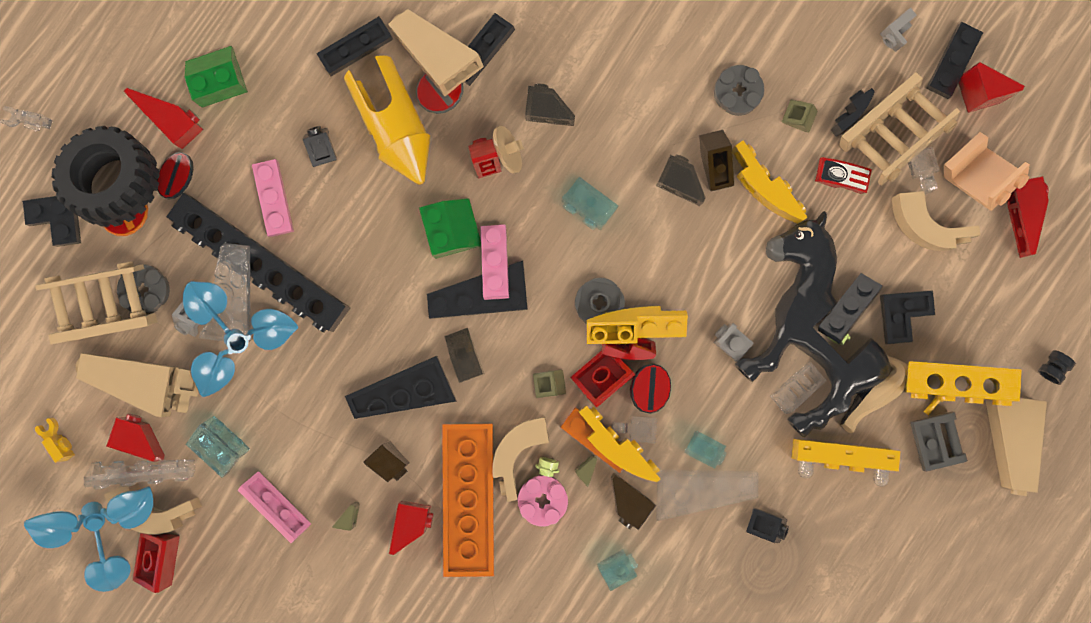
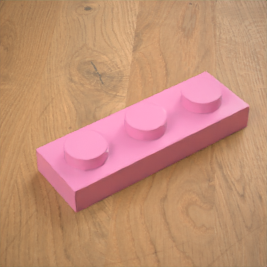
M274 159L252 164L267 236L273 237L294 232L278 161Z
M506 225L481 226L484 300L509 298Z
M259 471L238 489L290 543L294 542L311 525Z

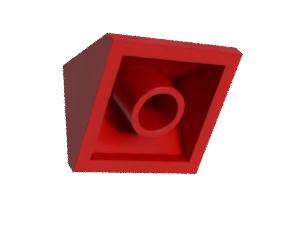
M981 62L966 71L958 83L968 113L1001 104L1023 91L1025 87Z
M601 351L570 378L597 408L635 374L620 358L602 354Z
M140 533L132 581L153 593H159L172 586L180 535Z

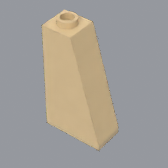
M409 9L396 15L388 23L395 37L444 96L448 95L458 85L465 82L484 67L476 51Z
M80 354V358L76 362L77 379L156 417H168L171 415L172 409H170L174 393L170 392V387L175 371L174 366L96 354Z
M1020 398V402H1012V406L992 405V400L985 399L1001 487L1011 489L1010 494L1027 496V491L1038 493L1047 401Z

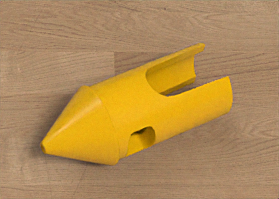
M384 55L375 56L392 97L391 103L386 109L380 112L376 111L363 83L360 80L356 81L350 70L345 74L344 80L369 134L373 136L377 144L379 160L414 183L421 185L425 182L431 137L421 122L392 58Z

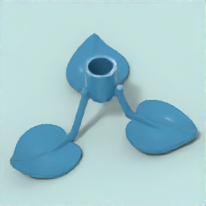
M190 281L185 286L183 306L187 316L193 322L200 325H205L214 318L226 333L224 335V343L228 349L219 352L218 356L213 352H204L197 356L191 365L192 378L202 397L216 393L232 379L235 372V364L233 360L223 357V355L245 351L252 334H254L253 340L258 347L264 350H273L282 346L298 329L295 321L285 313L275 309H263L252 316L251 324L254 329H250L247 334L244 335L239 329L230 330L217 315L223 312L227 306L226 293L220 286L210 282Z
M148 486L140 490L121 493L108 502L107 508H103L98 502H89L82 507V515H78V519L76 515L66 511L38 515L24 521V527L39 546L43 548H58L67 544L72 538V532H77L83 523L86 529L95 533L100 561L86 566L84 571L85 581L89 587L96 591H112L127 580L131 568L128 560L121 556H112L105 560L99 529L104 525L105 518L112 524L119 522L125 529L135 528L143 524L150 516L153 508L152 491Z

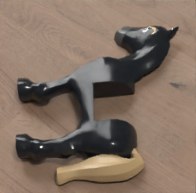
M825 211L816 220L803 221L767 242L766 255L769 259L775 262L791 261L800 264V268L794 283L782 295L775 308L776 332L769 348L755 358H742L735 363L736 368L750 382H753L761 372H773L777 369L783 353L792 344L812 357L825 369L832 384L827 398L818 407L806 413L795 412L787 419L788 423L804 438L813 429H824L833 416L842 414L845 411L847 413L840 425L846 432L853 433L863 417L886 406L900 396L906 388L907 364L899 359L888 356L883 348L872 338L845 361L813 328L837 303L832 295L837 254L834 241L825 230L827 213ZM855 394H857L856 397H855V399H854V401H853V403H852V405H851V398H852V396H854Z

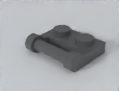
M947 412L910 422L923 471L927 472L968 461L966 453H963L954 421L957 419L955 412ZM941 423L945 424L952 455L949 457L940 427Z

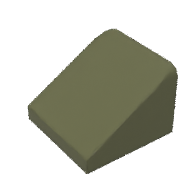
M790 100L782 123L809 133L818 111L814 104Z
M562 369L533 374L536 398L566 394Z
M591 455L575 469V473L587 487L590 484L597 462L595 455Z
M359 502L351 504L332 528L350 531L356 527Z

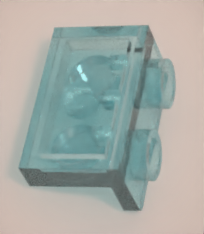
M581 177L575 181L561 200L566 211L572 215L579 214L584 218L582 222L592 230L598 228L600 231L619 207Z
M215 416L200 424L185 444L221 478L226 476L239 458L250 449Z

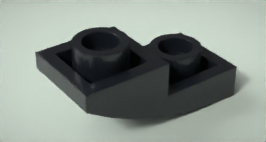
M873 88L865 93L863 90H860L849 98L851 103L845 107L847 112L835 119L837 124L831 129L835 137L843 133L863 114L875 93Z

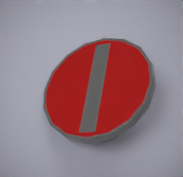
M426 73L419 79L416 87V98L420 106L434 114L446 113L454 109L461 101L464 93L463 83H461L448 95L444 96Z

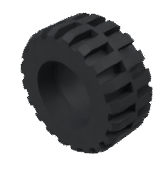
M97 126L95 130L88 128L82 131L83 134H75L71 137L72 141L68 145L64 144L60 150L62 152L60 156L56 155L54 160L56 167L52 168L51 177L55 179V181H52L53 191L56 192L59 202L85 221L101 227H108L110 224L114 227L123 224L124 220L130 222L136 219L134 215L138 212L142 214L146 210L145 205L148 202L152 203L155 197L153 192L157 191L159 182L156 181L160 176L159 169L156 167L157 162L155 157L150 154V151L130 133L113 126L108 128L106 126ZM121 160L120 174L113 185L102 192L93 194L92 182L96 173L104 165L112 161Z

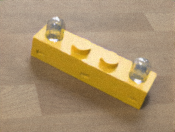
M793 439L792 459L799 461L798 473L802 478H810L813 475L815 462L824 463V468L839 470L840 465L849 466V471L864 472L865 468L874 469V483L877 486L883 487L889 482L890 471H899L901 451Z

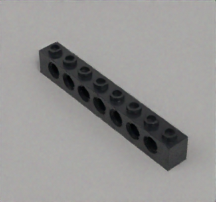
M183 193L166 216L173 222L171 226L182 234H185L187 231L193 236L191 240L202 248L207 245L213 250L211 254L222 262L228 260L233 264L231 268L242 276L248 274L254 278L252 280L254 285L262 290H265V288L273 292L272 297L282 304L288 302L294 307L292 311L303 319L308 316L314 321L312 325L321 332L325 333L326 330L334 332L350 310L349 306L192 196ZM201 217L202 223L195 229L194 221ZM221 231L222 238L219 242L215 243L213 239L214 234ZM237 245H241L242 253L235 257L233 250ZM257 259H261L262 267L260 270L255 271L253 264ZM277 273H281L283 276V280L279 285H275L273 282V277ZM301 287L303 295L300 299L296 300L293 297V291L295 288ZM317 301L323 303V310L319 314H315L313 311V305Z

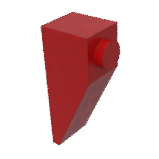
M129 88L124 90L125 94L177 147L183 149L204 130L198 124L200 119L190 109L186 112L181 107Z
M479 138L474 140L472 145L468 146L478 179L502 172L492 139Z
M1043 176L1028 179L1026 184L1020 189L1016 188L1006 201L1020 258L1035 255L1037 252L1049 202V188L1044 182Z

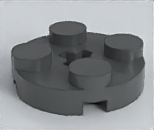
M744 65L731 66L722 71L714 86V97L717 104L721 105L727 113L735 116L749 114L760 104L764 96V83L758 70ZM737 85L745 88L742 96H738L737 92H733V88H736Z
M144 265L143 270L135 271L133 275L137 291L142 283L149 287V291L144 292V296H141L140 292H138L142 310H145L146 314L156 312L162 304L166 303L170 293L169 281L160 270L153 266ZM121 274L117 284L119 303L123 308L131 311Z
M594 278L586 282L579 288L575 298V309L579 318L586 324L590 318L622 310L625 307V298L620 288L613 281L606 278ZM598 296H602L603 301L607 302V305L602 306L601 310H597L596 305L593 304V300H597Z

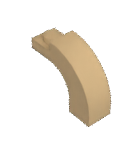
M924 191L900 193L891 198L893 213L898 226L911 241L921 247L934 251H949L957 248L956 245L971 243V238L980 236L979 226L946 228L934 222L927 211Z
M545 417L530 419L515 426L505 435L495 452L492 470L493 478L503 477L504 480L500 481L501 495L507 497V502L518 499L514 475L516 457L527 447L549 443Z
M133 482L104 494L107 504L113 497L127 491L140 490L138 482ZM195 498L170 510H161L153 507L148 519L140 526L131 529L145 534L170 532L182 527L181 521L196 515L194 510L202 507L199 498Z

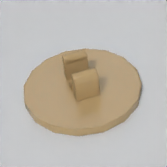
M498 126L494 129L493 133L497 155L510 173H519L522 168L520 150L524 149L521 139L516 141L506 127Z

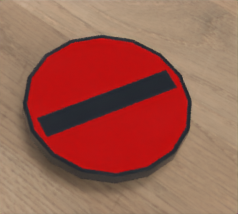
M182 152L174 153L163 163L159 171L160 176L157 178V182H159L157 191L160 196L168 200L175 199L188 188L194 171L193 161L189 155Z
M652 363L643 365L636 371L630 385V397L634 406L639 411L649 414L658 412L665 406L671 393V379L668 372L660 365Z

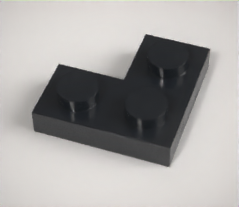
M56 196L22 201L25 225L50 224L52 246L60 247L81 244L78 215L65 208Z
M933 290L880 295L885 344L913 342L911 317L935 315Z

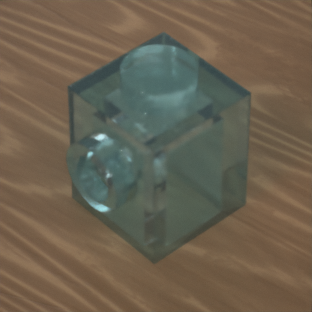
M695 431L684 452L714 469L716 465L720 466L727 454L724 451L725 445L698 431Z
M624 550L597 564L610 591L637 577L634 569L638 568V565L632 554L626 555Z

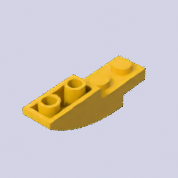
M743 140L733 147L732 153L743 168L736 177L755 199L775 214L798 224L808 218L802 202L796 201L792 195L790 184L786 180H782L780 176L771 181L768 169L763 164H759L755 158L756 152L750 144L746 145Z
M646 306L622 309L595 316L587 320V344L637 343V338L686 337L687 310L661 311L660 306Z
M586 405L578 411L594 430L587 439L606 458L633 475L654 482L660 480V477L657 475L660 471L651 459L646 462L641 456L644 450L634 439L630 442L625 438L618 444L616 440L620 437L611 426L606 429L602 425L600 420L603 417L594 406L589 409Z

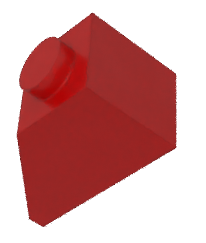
M127 414L126 417H116L106 447L152 462L164 459L165 454L150 424L142 422V417L133 414Z
M408 501L398 503L389 550L390 555H395L422 536L427 528L432 527L434 513H430V505Z

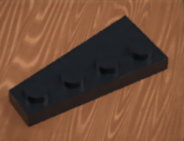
M523 260L508 265L509 298L484 300L483 277L479 275L428 293L429 319L528 310Z
M438 356L345 396L354 419L457 402Z

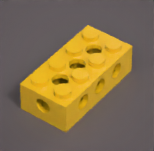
M909 361L907 363L905 393H911V398L928 399V395H938L937 400L955 402L956 397H964V403L984 404V399L992 400V405L1012 406V402H1020L1022 370ZM930 375H935L939 378L940 386L937 389H932L928 386L927 379ZM958 377L964 378L967 382V387L964 391H959L955 386V380ZM986 379L991 380L994 384V390L990 394L983 388V383Z

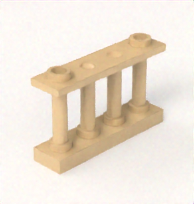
M916 72L841 136L840 148L845 152L849 151L852 147L854 149L858 148L883 171L878 181L881 186L888 180L890 182L894 181L902 173L901 169L943 132L948 134L958 124L956 120L960 110L956 108L948 116L939 110L920 93L923 78ZM907 100H913L939 124L930 132L926 131L902 109V104ZM889 115L891 117L895 116L920 140L909 148L883 125V120ZM871 131L873 133L877 132L902 156L893 164H890L865 141V136Z
M133 261L117 264L118 269L64 280H61L60 275L44 278L45 283L36 285V291L50 289L59 327H57L58 332L48 335L50 344L146 327L157 323L156 313L146 314L145 310H142L133 272L143 270L144 265L134 266ZM120 274L123 276L132 313H129V318L122 319L121 315H118L109 281L110 276ZM98 279L107 313L106 322L98 323L97 319H94L84 281ZM73 283L83 322H81L82 327L76 328L69 322L60 287Z

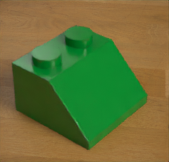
M232 46L185 61L184 78L191 99L202 108L248 92Z
M469 198L441 201L419 207L431 254L435 259L481 247V239Z

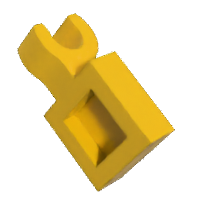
M47 418L46 422L49 424L48 431L42 425L36 426L35 431L43 438L41 443L55 463L67 461L75 455L71 450L72 445L67 438L57 434L59 425L56 419Z

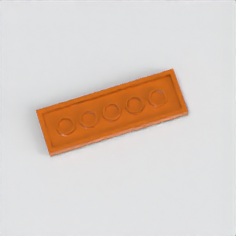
M493 423L442 424L443 577L494 576Z

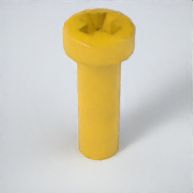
M934 395L935 398L924 410V413L928 416L939 402H943L937 400L938 395Z

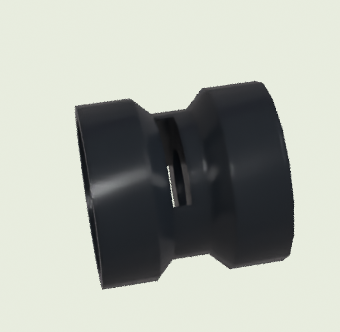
M1053 350L1048 356L1049 361L1047 364H1042L1038 372L1048 381L1061 385L1066 378L1065 374L1071 371L1076 363L1068 355Z

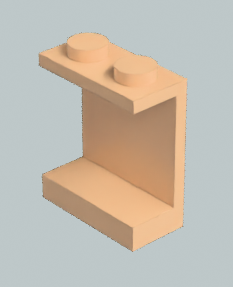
M979 132L944 164V178L992 211L997 205L1002 206L1006 203L1016 188L1020 189L1026 184L1029 179L1030 164L1025 162L1019 168L1015 167L988 149V137Z

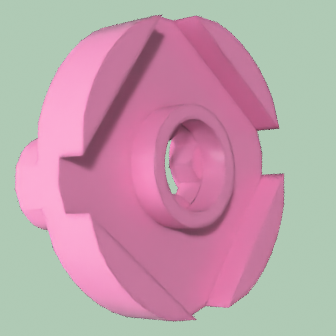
M535 476L521 487L518 495V506L521 515L528 522L536 526L556 524L565 514L568 505V496L565 488L554 477ZM546 494V498L550 500V503L545 504L544 507H539L536 497Z

